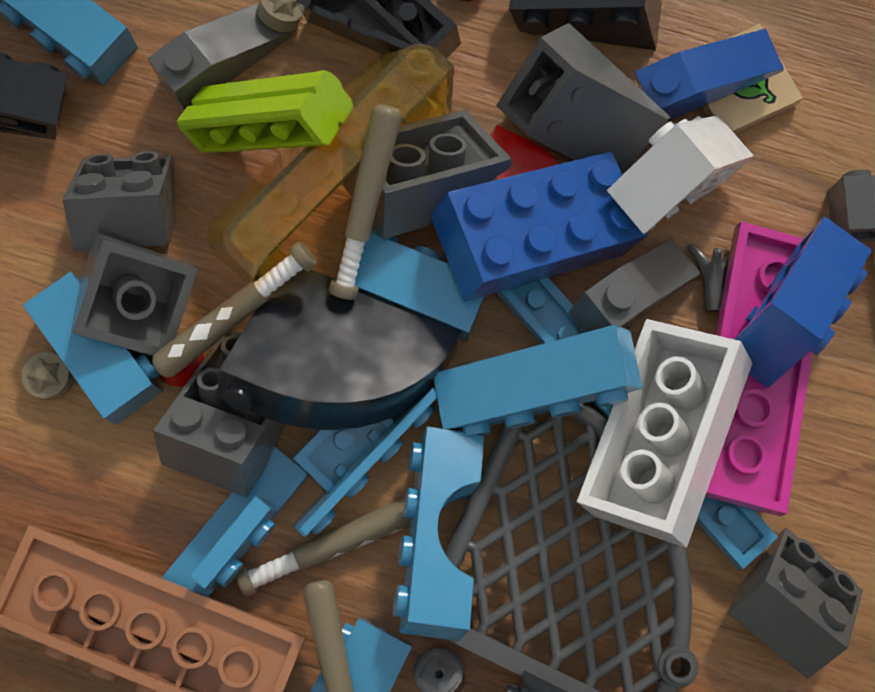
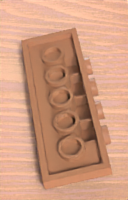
M33 525L28 526L0 587V627L46 645L44 653L52 658L71 663L75 657L92 664L89 672L100 678L116 682L119 676L131 680L137 683L136 692H285L307 637Z

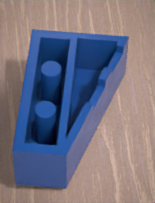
M825 216L798 243L768 287L771 289L760 307L757 308L755 306L745 320L749 324L734 338V340L742 342L752 361L749 375L767 388L774 384L809 351L817 355L827 346L835 334L830 325L836 323L851 305L852 301L846 296L858 288L868 273L862 267L872 250Z

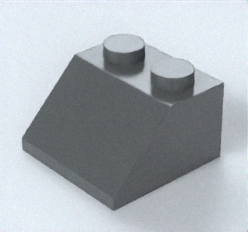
M96 233L81 276L71 332L153 356L176 337L198 269L187 261Z

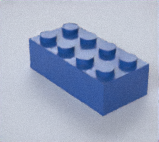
M612 151L447 192L430 217L464 302L623 256L648 236L647 232L645 234L641 232L607 192V189L622 176Z

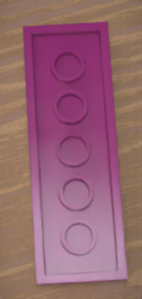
M742 221L735 227L715 335L734 339L749 324L745 320L755 306L757 308L760 307L771 289L768 287L803 238ZM809 351L769 388L748 375L705 497L779 517L788 513L812 352Z

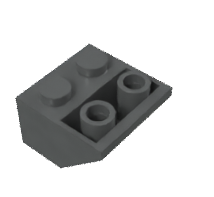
M153 151L136 153L132 157L113 158L110 154L102 153L82 159L62 199L74 251L90 250L96 233L140 247L169 246L175 226L173 155H159Z
M785 528L739 585L728 614L808 679L848 649L863 590L857 586L849 574L836 569L820 556L811 543L805 539L798 538L789 529Z

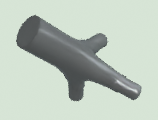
M692 243L687 247V250L696 259L704 279L705 311L719 312L723 294L724 275L728 267L729 257H724L722 260V249L715 248L713 249L710 262L707 256Z

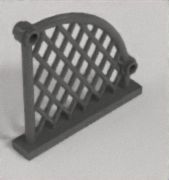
M580 404L581 412L571 416L585 425V433L567 445L565 444L563 417L553 418L550 416L527 432L523 430L524 426L506 428L504 424L481 473V482L471 494L444 552L451 563L458 569L466 551L471 553L474 576L472 598L476 596L479 625L476 630L470 628L459 641H448L522 676L525 670L567 692H601L594 688L597 680L620 666L623 692H643L656 682H658L655 692H677L678 688L690 685L697 677L698 662L694 654L689 650L692 590L686 548L662 540L649 550H646L644 533L622 526L611 534L610 522L598 518L601 541L583 553L580 550L578 528L594 519L595 516L587 510L577 517L575 515L573 492L583 486L588 470L571 480L567 457L587 444L591 465L598 447L597 436L601 439L608 420L588 404ZM553 428L556 452L536 464L533 440ZM521 440L526 471L503 486L497 485L517 441ZM558 463L561 488L541 500L537 476ZM528 482L531 507L510 520L507 495ZM492 495L497 496L500 527L474 543L471 540ZM563 499L566 524L545 536L542 512ZM533 519L536 543L515 557L512 532ZM633 533L637 558L616 570L613 545ZM568 536L571 561L550 573L547 549ZM502 539L505 564L484 577L481 552ZM666 551L671 576L652 588L649 562ZM603 553L607 577L586 591L583 565ZM537 556L541 581L520 594L517 568ZM639 569L642 595L622 608L618 583ZM573 573L576 598L556 611L552 586ZM507 576L510 601L489 614L486 589ZM672 588V616L658 625L654 600ZM609 590L612 615L591 628L588 603ZM542 593L546 618L525 631L522 606ZM644 607L648 633L627 645L624 620ZM578 610L581 636L561 649L557 623ZM511 613L515 636L512 648L486 636L489 627ZM614 627L618 653L597 666L593 641ZM545 631L548 632L551 654L548 665L522 653L527 643ZM671 631L669 646L662 649L660 637ZM650 645L654 671L633 684L630 658ZM582 648L584 649L587 671L584 683L558 671L561 662ZM679 658L682 664L681 670L678 674L673 675L671 663L674 659Z

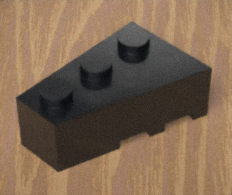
M430 0L295 1L308 22L430 76L461 44L457 25Z
M510 0L509 11L520 32L546 35L570 23L588 41L656 50L662 2L661 0Z
M0 52V132L56 140L66 93L67 74L59 72L58 68L45 62H32L30 65L14 61L9 55Z

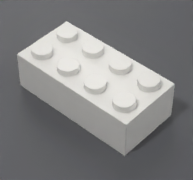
M646 319L635 347L643 389L627 393L628 401L613 405L577 503L597 518L687 548L749 375L752 361L741 341Z

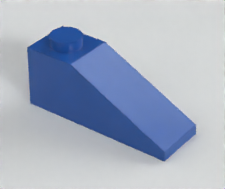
M765 28L677 52L637 70L635 73L638 87L670 116V119L667 121L669 122L784 71V67Z

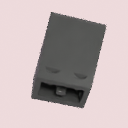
M570 23L540 37L496 105L528 137L573 160L612 151L622 175L648 146L649 139L670 119V116Z
M230 330L214 344L154 428L153 433L161 465L248 497L266 468L285 424L250 411L236 410L224 400L218 398L219 369L241 335V332Z

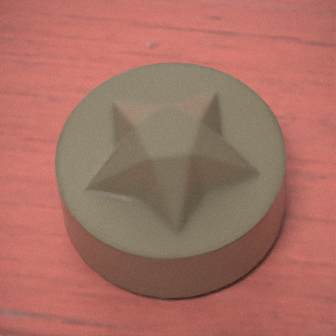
M260 0L257 6V14L260 20L267 27L279 32L295 30L303 14L296 4V0Z
M39 352L31 356L25 362L21 372V381L25 390L32 396L47 401L56 400L64 396L71 388L74 378L58 354L53 352Z

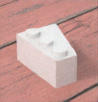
M718 115L707 118L698 116L692 121L683 119L676 125L668 122L649 139V143L653 147L609 187L607 192L641 232L645 234L665 216L669 219L680 210L677 205L682 200L687 199L690 204L721 186L754 155Z

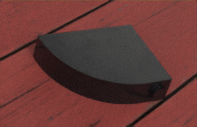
M302 269L295 276L291 277L289 281L284 282L281 287H278L276 291L272 292L268 296L269 300L256 309L219 369L218 398L224 400L236 410L250 411L279 423L300 428L342 430L376 424L410 409L429 388H435L434 377L438 372L447 370L462 330L362 289L358 290L356 299L338 298L329 293L330 283L332 280H336L335 278L312 269L309 271Z

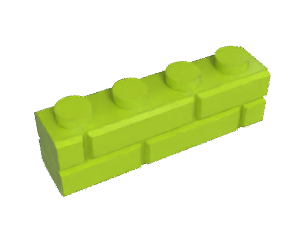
M320 70L310 73L202 86L191 101L193 106L186 107L178 118L177 124L178 128L201 153L326 146L331 143L338 132V124L344 123L353 109L351 98L342 88L340 80L331 72Z

